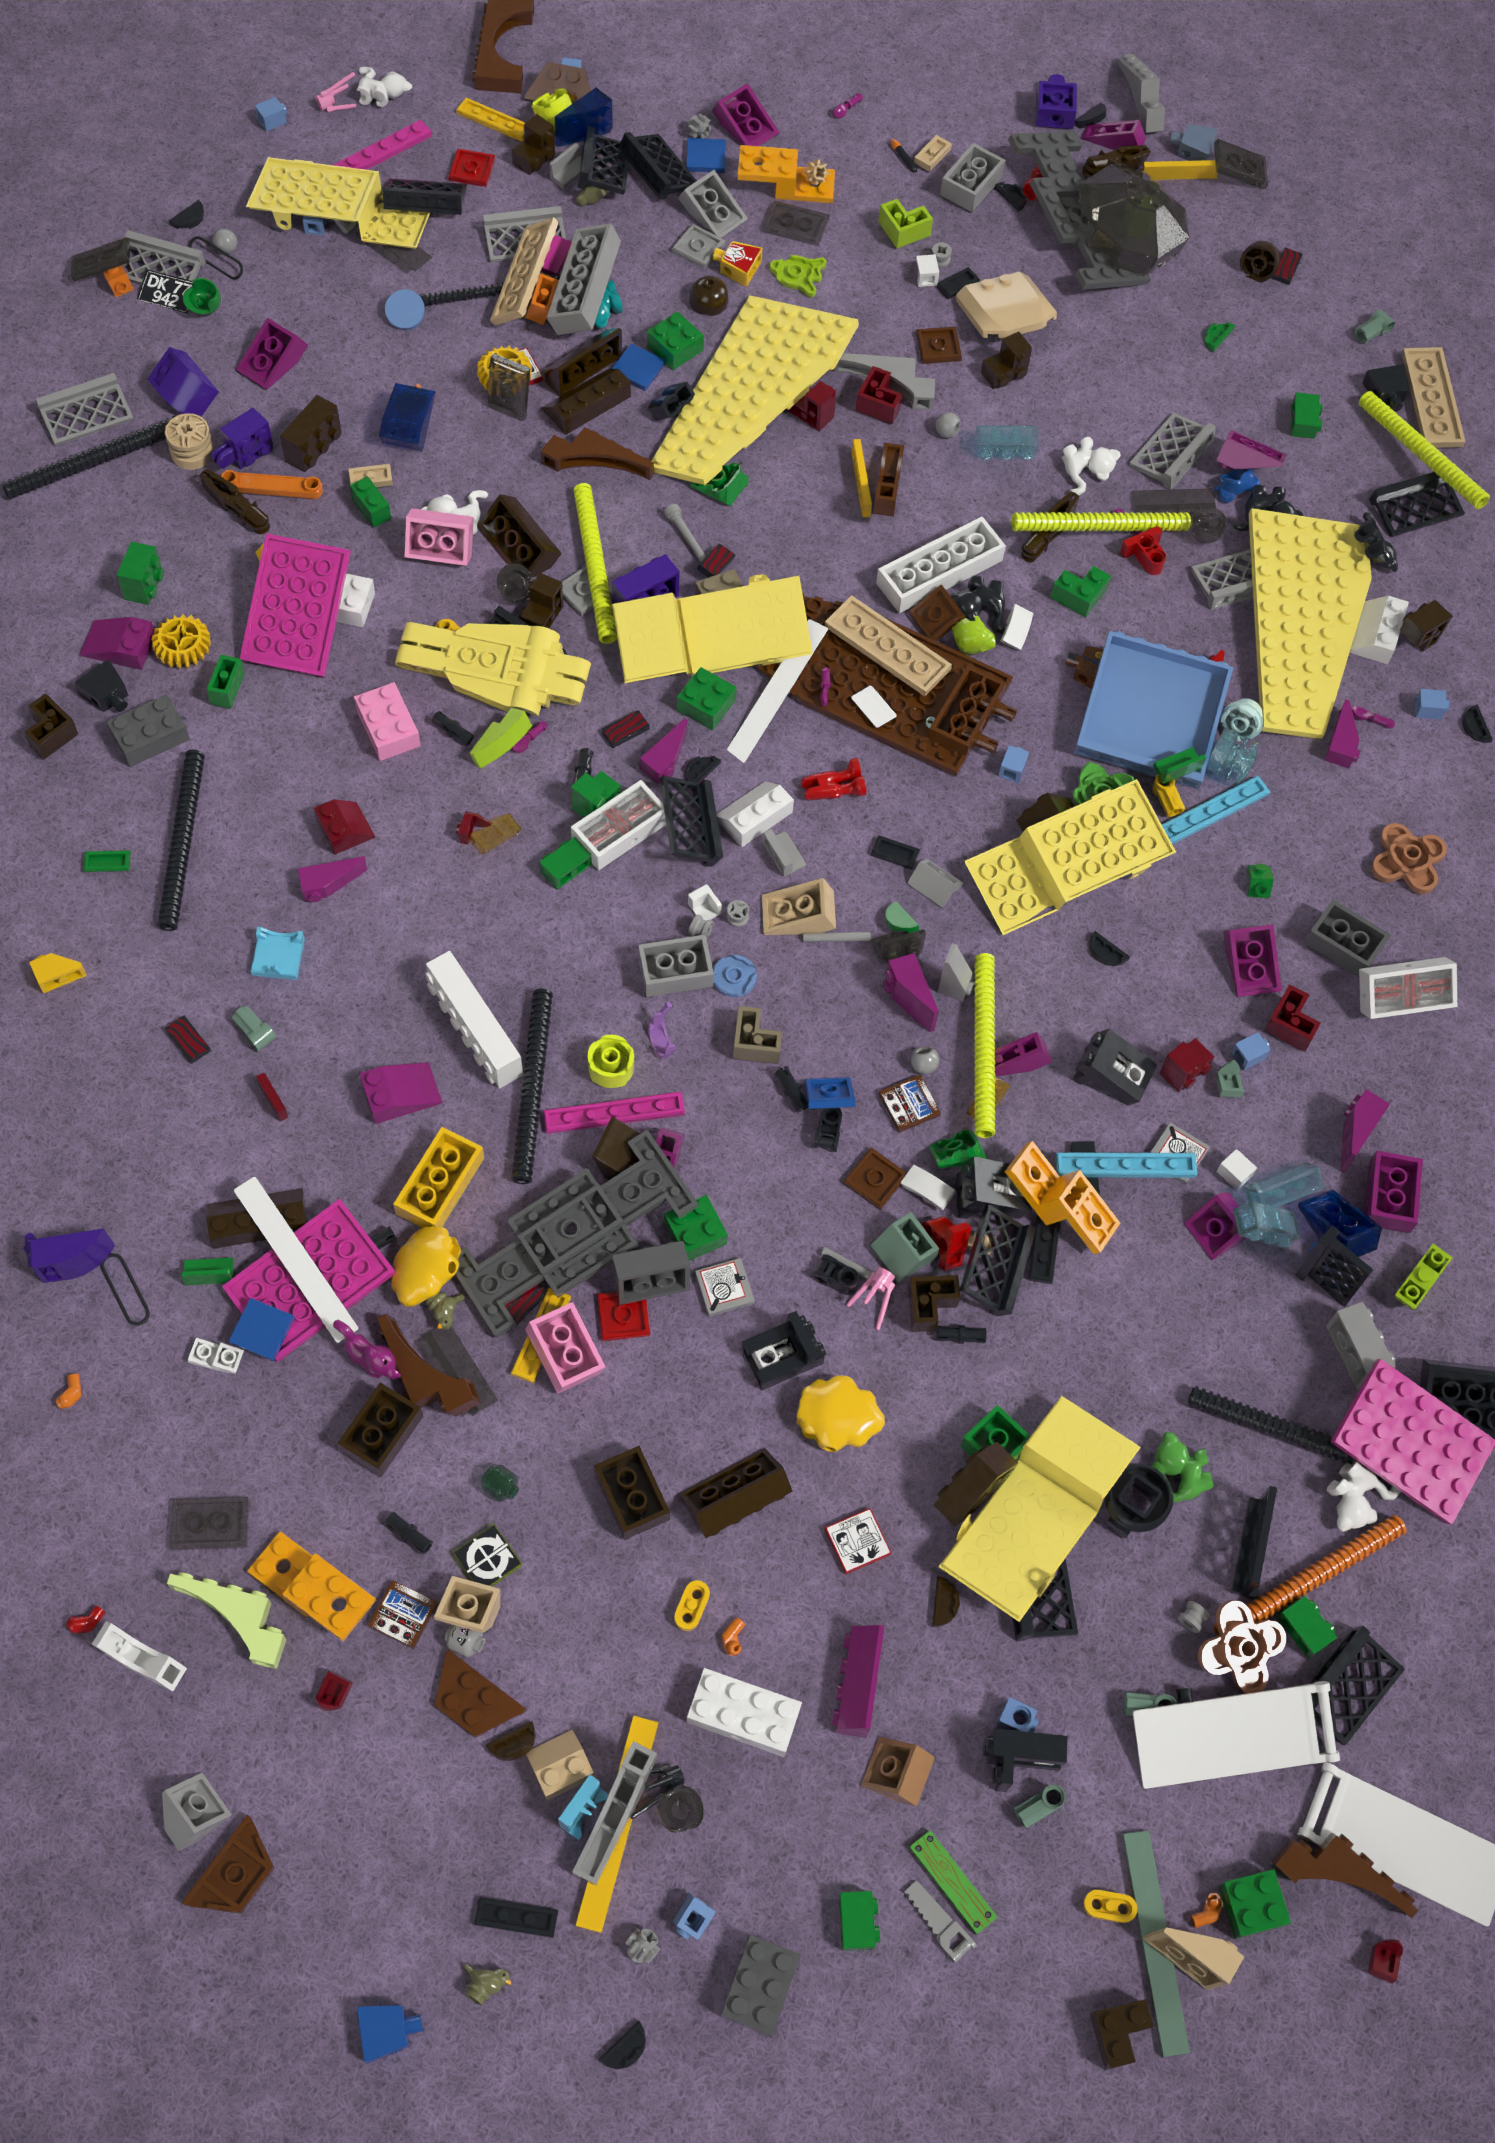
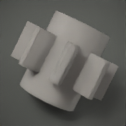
M694 115L688 122V128L691 129L688 134L693 138L705 139L711 132V126L708 125L711 120L705 115Z
M636 1928L625 1941L630 1946L627 1949L629 1957L637 1963L645 1961L649 1964L660 1951V1948L656 1946L658 1937L650 1929L645 1928L640 1931Z

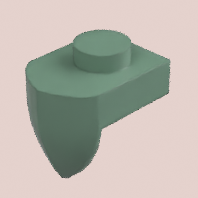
M1232 1060L1223 1065L1217 1072L1215 1077L1219 1096L1242 1098L1244 1089L1240 1077V1067L1235 1060Z

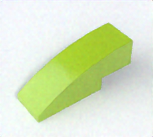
M511 708L500 723H491L469 753L478 768L481 769L501 757L529 731L532 724L525 711Z

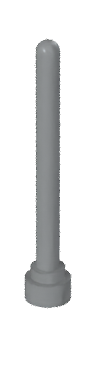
M678 504L669 505L664 510V515L668 521L676 524L701 562L706 555L682 520V510Z

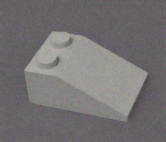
M715 170L686 188L678 198L693 218L710 233L720 238L748 220Z

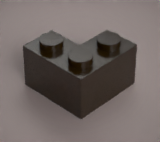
M538 114L524 124L525 139L512 149V164L528 175L538 171L542 164L547 160H551L555 155L554 125Z
M1019 331L1003 338L1000 353L983 360L981 374L993 389L1000 386L1005 387L1015 379H1022L1028 371L1032 347Z
M539 573L536 579H532L529 584V604L526 608H522L519 619L529 626H541L550 629L564 607L563 584L559 580Z
M1433 600L1428 604H1422L1414 613L1412 611L1409 612L1402 620L1404 623L1400 631L1416 647L1424 652L1438 642L1453 616L1438 601Z
M46 693L28 705L36 724L24 733L30 747L43 760L78 735L73 719Z
M1047 792L1041 795L1034 805L1025 809L1016 821L1024 832L1026 828L1075 807V805L1069 798Z
M958 1275L910 1277L908 1297L912 1332L936 1331L939 1322L937 1308L958 1307L960 1301Z
M1143 1999L1090 2014L1104 2069L1109 2070L1135 2063L1136 2060L1129 2034L1154 2027L1147 2000Z

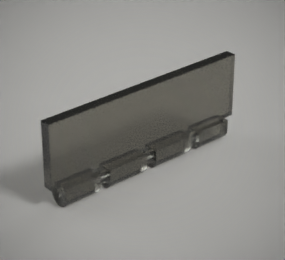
M374 216L371 221L375 223L379 218ZM359 228V230L356 233V237H358L361 240ZM375 243L368 244L378 253H383V256L393 264L397 263V267L407 274L412 270L416 272L432 259V256L418 246L416 249Z
M1212 488L1139 490L1131 492L1135 512L1155 513L1157 511L1158 513H1173L1177 511V513L1188 512L1190 516H1195V510H1197L1198 516H1213V510L1216 509Z
M452 1326L448 1330L435 1328L423 1335L424 1339L417 1345L426 1359L435 1355L434 1358L428 1361L433 1368L456 1379L464 1377L472 1381L481 1404L460 1414L462 1417L468 1413H471L473 1416L498 1401Z

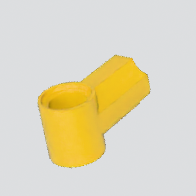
M1157 774L1152 790L1158 796L1166 816L1173 817L1184 812L1185 806L1175 787V780L1165 783L1167 786L1164 787L1159 784L1162 782Z

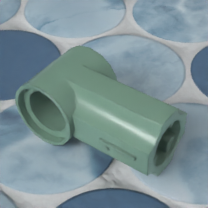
M1379 309L1373 313L1367 322L1357 327L1354 334L1360 343L1366 344L1380 334L1384 336L1385 332L1389 333L1396 322L1382 309Z
M248 1006L239 1008L232 1016L234 1023L245 1034L250 1045L256 1047L255 1050L257 1052L277 1039L271 1027L266 1022L262 1023Z
M1126 1692L1123 1702L1124 1716L1133 1717L1134 1710L1158 1707V1703L1174 1705L1177 1702L1172 1696L1167 1694L1155 1696Z
M1049 1785L1043 1791L1018 1805L1013 1810L1020 1823L1027 1829L1049 1814L1058 1811L1063 1806L1066 1795L1060 1786ZM1048 1792L1056 1793L1059 1796V1803L1056 1805L1049 1804L1046 1794Z

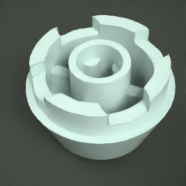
M1244 698L1227 705L1221 716V723L1226 730L1225 734L1238 742L1241 739L1251 740L1256 737L1263 727V712L1259 704L1251 699Z

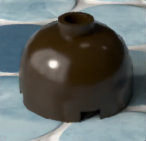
M1256 241L1250 244L1243 251L1240 258L1241 270L1249 274L1246 277L1261 283L1272 278L1281 263L1278 249L1268 241Z
M704 276L694 282L690 290V305L694 311L701 315L704 313L714 316L726 310L729 300L728 289L722 280L714 276Z

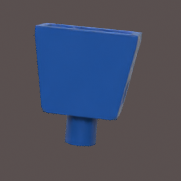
M401 2005L357 2007L364 2062L367 2064L409 2048L408 2035L423 2032L421 2014L405 2018L404 2007Z

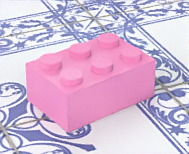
M411 508L406 516L405 557L467 566L472 557L474 517Z
M395 682L354 696L356 711L380 761L421 746L418 730Z
M573 1302L528 1323L525 1330L557 1394L600 1375L605 1369V1365Z

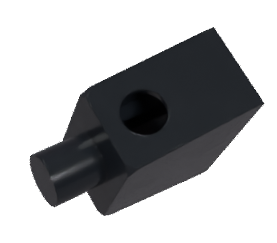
M1403 364L1367 370L1363 380L1366 390L1372 391L1382 402L1389 405L1394 412L1403 408L1402 402L1405 401L1409 391Z
M109 659L75 681L78 693L101 711L105 712L112 706L118 712L126 709L128 703L124 698L128 696L127 689Z

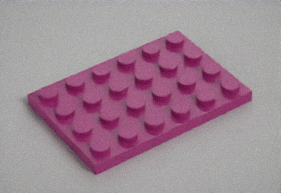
M266 533L240 659L244 662L325 678L351 551Z
M340 1198L294 1232L346 1310L396 1273ZM273 1248L222 1286L241 1313H243L249 1299L253 1298L295 1316L294 1322L275 1358L277 1362L281 1361L326 1327Z
M1376 1359L1330 1441L1447 1524H1453L1495 1446V1439L1382 1359Z

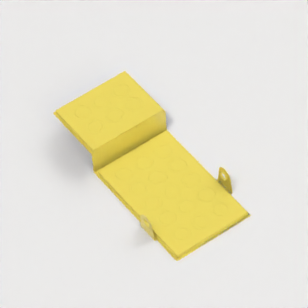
M270 157L267 158L246 205L249 209L271 211L276 224L283 230L291 228V214L349 222L358 221L363 242L416 249L430 215L429 212L383 209V203L378 204L379 200H383L379 171ZM281 221H286L288 225L281 224Z
M760 574L750 577L749 585L679 599H676L673 593L612 604L625 683L681 672L694 675L700 667L715 673L758 664L764 666L784 662V659L813 654L799 576L770 581L766 575Z
M1134 780L1112 791L1109 789L1091 797L1087 802L1026 828L1020 837L966 860L965 863L1002 934L1005 935L1058 911L1065 902L1131 872L1133 875L1130 879H1133L1151 867V863L1176 853L1138 780ZM1048 906H1054L1056 908L1046 914H1043L1035 919L1026 922L1027 920H1029L1030 918H1032Z
M1061 1396L1024 1444L1018 1464L1006 1476L975 1519L970 1522L971 1514L965 1519L958 1532L957 1543L939 1567L1020 1622L1038 1595L1041 1597L1052 1582L1058 1567L1099 1512L1104 1497L1141 1447Z

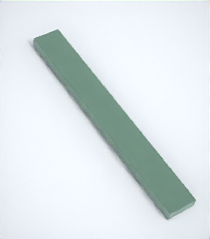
M1149 1831L1126 1833L1122 1835L1133 1899L1137 1904L1136 1916L1162 2057L1190 2054L1174 1963L1143 1939L1146 1934L1167 1927Z

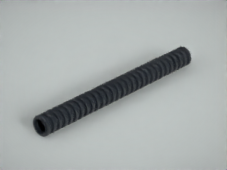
M166 418L165 422L161 420L159 424L156 422L154 426L148 425V428L143 427L141 431L138 429L136 433L130 432V435L125 434L123 438L120 436L118 440L112 439V442L107 441L105 445L102 443L100 447L94 446V449L89 448L87 452L83 450L82 454L76 453L74 457L70 455L69 459L65 457L63 461L57 460L58 463L56 464L52 462L50 466L47 464L45 468L39 467V470L36 471L34 469L32 473L27 472V475L21 474V477L18 478L16 476L14 480L8 479V482L3 481V490L7 498L11 500L13 499L12 496L18 497L20 493L24 495L25 491L31 492V489L36 490L38 486L42 488L43 484L49 485L51 481L55 483L56 479L60 481L62 477L68 478L67 475L69 474L73 476L74 472L78 474L80 470L86 471L87 467L91 469L93 465L98 466V463L104 464L105 460L109 462L111 458L116 459V456L122 457V454L125 453L127 455L129 451L134 452V449L140 450V447L143 446L145 448L147 444L152 445V442L158 443V440L163 441L166 437V425L171 419Z
M195 749L188 750L185 753L183 775L181 776L182 781L180 782L181 787L179 788L180 793L178 794L179 799L177 800L178 805L175 812L176 817L174 818L175 823L173 824L174 829L172 831L173 835L171 837L172 841L170 843L171 847L169 849L170 853L168 855L169 859L163 885L164 890L162 891L159 921L157 922V926L165 931L176 930L180 916L181 898L183 897L182 892L184 891L183 886L185 885L191 848L190 843L192 842L191 837L193 836L192 831L194 829L193 825L195 823L194 819L196 817L195 813L197 811L196 807L198 805L197 801L205 754Z
M544 988L533 991L530 1029L528 1030L529 1036L527 1037V1055L525 1056L526 1062L524 1063V1081L522 1082L520 1114L518 1115L519 1121L517 1124L518 1134L516 1135L517 1141L515 1142L516 1148L514 1149L515 1161L513 1162L514 1168L512 1169L513 1175L511 1176L513 1182L523 1185L532 1182L531 1176L533 1175L532 1169L534 1168L533 1162L535 1160L534 1149L536 1148L535 1142L537 1141L536 1135L538 1134L537 1122L539 1121L541 1089L543 1088L542 1082L544 1080L543 1069L545 1068L544 1063L546 1062L545 1056L547 1053L546 1043L548 1042L550 1011L552 1009L553 993Z
M1196 1385L1192 1388L1188 1399V1405L1191 1407L1195 1405L1196 1409L1201 1407L1204 1412L1209 1410L1210 1414L1214 1415V1413H1217L1218 1417L1225 1416L1226 1420L1230 1418L1234 1423L1238 1421L1240 1425L1247 1424L1246 1427L1250 1428L1252 1426L1256 1431L1260 1429L1262 1433L1268 1432L1269 1436L1274 1434L1278 1439L1282 1437L1283 1441L1287 1442V1440H1290L1291 1444L1298 1443L1299 1447L1303 1445L1307 1450L1312 1448L1313 1452L1320 1451L1321 1455L1327 1454L1329 1458L1333 1456L1337 1461L1341 1459L1342 1463L1349 1462V1464L1353 1465L1357 1461L1331 1443L1332 1438L1329 1434L1323 1435L1321 1431L1317 1433L1313 1428L1309 1430L1308 1426L1301 1427L1300 1423L1295 1425L1294 1421L1290 1420L1287 1422L1286 1418L1279 1419L1278 1415L1272 1416L1270 1412L1265 1414L1262 1409L1257 1411L1256 1407L1250 1408L1248 1404L1244 1406L1242 1402L1236 1403L1234 1399L1228 1400L1226 1396L1222 1398L1218 1393L1214 1395L1213 1391L1208 1393L1205 1388L1200 1390L1199 1386Z

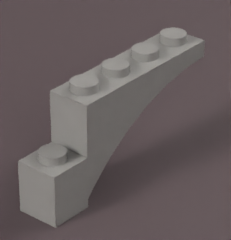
M1126 54L1124 57L1118 58L1117 65L1125 75L1132 91L1143 131L1146 133L1164 131L1165 107L1159 102L1160 78L1134 54Z
M843 353L834 368V372L849 373L865 378L872 366L891 372L889 388L901 393L902 397L912 405V409H933L935 379L915 377L916 358Z
M633 1741L572 1874L595 1886L597 1885L645 1789V1782L657 1760V1753Z

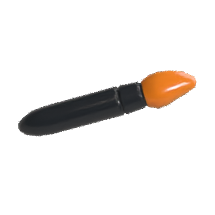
M892 138L890 142L892 148L912 172H917V166L902 148L900 142Z

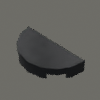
M1099 103L1075 121V126L1077 128H1085V124L1093 122L1095 125L1101 122L1106 117V106Z
M1005 182L995 184V189L1018 212L1024 208L1026 196L1023 193L1022 187L1015 183L1013 185L1004 184Z
M197 200L170 219V225L177 229L179 227H189L191 229L198 226L203 221V204L200 200Z
M1478 704L1470 707L1464 714L1462 721L1465 732L1475 741L1491 743L1493 738Z
M698 756L694 758L686 767L685 780L697 783L702 782L721 763V759L715 756L701 758Z
M1094 931L1090 939L1089 948L1098 962L1108 966H1118L1130 959L1129 955Z
M640 2021L598 2059L602 2064L618 2070L628 2068L638 2061L643 2054L646 2043L645 2031Z

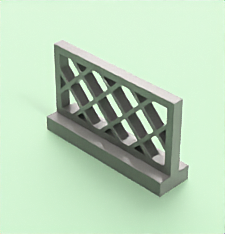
M561 206L483 215L490 263L513 260L515 252L512 249L519 245L525 227L552 217L559 222L560 229L555 235L559 236L561 234V237L566 239ZM512 229L521 231L517 238L509 234ZM498 231L502 235L498 240H495L490 236V232ZM505 237L513 241L509 247L501 243ZM497 246L505 251L503 255H493V251Z
M127 230L125 235L126 243L117 263H121L122 267L130 265L132 271L126 273L130 282L141 285L143 279L138 278L137 274L147 269L150 270L160 264L163 268V271L160 273L170 274L179 270L182 274L179 278L193 281L196 279L200 268H203L206 263L200 250ZM130 249L139 252L138 255L132 258L127 256ZM150 255L157 256V260L147 264L146 257ZM142 259L145 265L134 270L132 263ZM169 260L175 261L176 265L165 269L164 262ZM188 265L194 266L193 270L186 274L181 269Z
M115 373L36 399L39 411L55 446L134 420ZM117 391L118 398L116 402L106 399L108 394ZM95 399L100 401L96 409L87 406L89 400ZM103 403L113 406L110 414L100 411ZM77 406L80 409L77 415L67 412L68 408ZM118 408L126 411L127 416L118 418L114 414ZM84 409L93 413L90 421L81 417ZM56 412L60 416L57 422L48 419L47 414ZM97 415L107 418L103 424H97L94 421ZM64 416L74 419L70 427L61 424ZM78 421L87 424L85 430L78 431L74 429ZM58 428L68 431L66 436L57 439L55 434Z
M1173 413L1130 461L1129 466L1163 482L1164 487L1171 491L1213 443L1216 426L1211 423L1203 426ZM1174 421H1177L1181 423L1182 426L1172 428L1171 424ZM1196 430L1199 431V433L1195 435H1189L1188 431ZM1185 432L1186 436L1175 438L1174 433ZM1161 435H1171L1172 439L1161 440L1160 438ZM1188 442L1187 447L1178 448L1177 443ZM1165 445H1174L1175 449L1164 450L1163 448ZM1151 447H1160L1158 452L1150 453L1149 449ZM1177 454V459L1167 461L1166 456ZM1163 457V462L1153 463L1152 458ZM1148 459L1150 464L1142 465L1138 462L1139 460ZM1166 467L1164 474L1155 471L1157 468Z
M1251 549L1191 566L1190 571L1208 599V605L1211 610L1253 598L1252 580L1245 578L1247 573L1252 575V568H1249L1251 565ZM1242 559L1249 563L1246 567L1236 563V561ZM1220 565H1225L1230 567V569L1228 572H1226L1221 569H1218L1217 567ZM1232 569L1244 572L1242 577L1232 574ZM1205 570L1211 572V575L1206 577L1201 575L1199 571ZM1214 574L1225 577V579L1221 582L1212 579ZM1228 579L1239 582V584L1229 585L1226 582ZM1211 584L1220 587V589L1210 591L1208 586Z

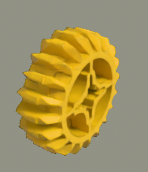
M501 345L499 349L493 347L492 351L486 350L485 355H481L480 361L477 364L479 382L484 386L485 391L490 390L491 394L497 392L499 397L502 394H506L508 397L510 393L516 395L517 390L523 391L524 386H528L529 380L532 377V366L528 356H525L524 351L519 352L517 347L511 349L510 345L507 348H503Z
M184 614L177 618L174 615L173 619L169 620L166 618L165 623L159 622V628H154L152 648L155 651L156 657L161 659L164 665L168 663L172 668L176 664L181 669L182 665L185 664L189 669L190 663L193 662V664L197 665V659L204 661V654H209V648L211 647L210 633L206 625L202 624L199 618L194 620L192 615L186 618Z

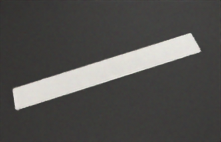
M809 619L807 623L812 652L814 653L828 628ZM812 654L784 659V662L780 664L727 748L730 753L743 763L747 760Z
M253 1177L235 1188V1194L335 1341L339 1343L345 1339V1336L333 1327V1323L337 1319L347 1324L354 1332L357 1331L358 1326L257 1178Z

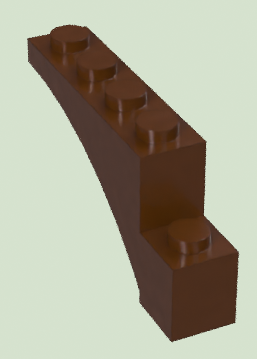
M586 427L582 429L572 443H569L564 438L553 435L540 451L541 464L557 472L566 468L596 466L627 471L648 480L654 476V462L650 459L642 457L631 449L625 448Z
M884 442L873 514L894 517L904 445Z
M387 1314L377 1318L380 1324L378 1327L379 1333L387 1341L389 1349L395 1357L398 1368L396 1370L401 1374L398 1379L405 1385L406 1391H404V1394L408 1400L422 1408L439 1399L442 1410L455 1417L481 1404L472 1381L464 1377L456 1379L438 1371L421 1358L410 1346L395 1318Z
M1331 1833L1313 1855L1310 1854L1313 1849L1302 1839L1297 1842L1291 1838L1271 1861L1295 1884L1299 1879H1326L1345 1882L1383 1897L1411 1918L1419 1911L1413 1905L1415 1900L1403 1889L1399 1893L1392 1886L1395 1881L1385 1872L1381 1871L1380 1874L1372 1868L1374 1862L1363 1852L1358 1855L1351 1848L1354 1844L1342 1833L1339 1837Z

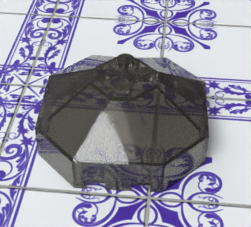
M1110 164L1078 185L1082 212L1081 221L1085 225L1092 224L1096 227L1088 244L1096 253L1099 254L1102 251L1109 257L1107 263L1112 268L1149 275L1156 267L1160 268L1167 263L1172 256L1176 257L1179 255L1190 238L1186 209L1147 172Z

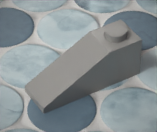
M952 943L946 957L937 993L963 1001L965 995L970 996L974 983L971 982L973 973L956 944Z

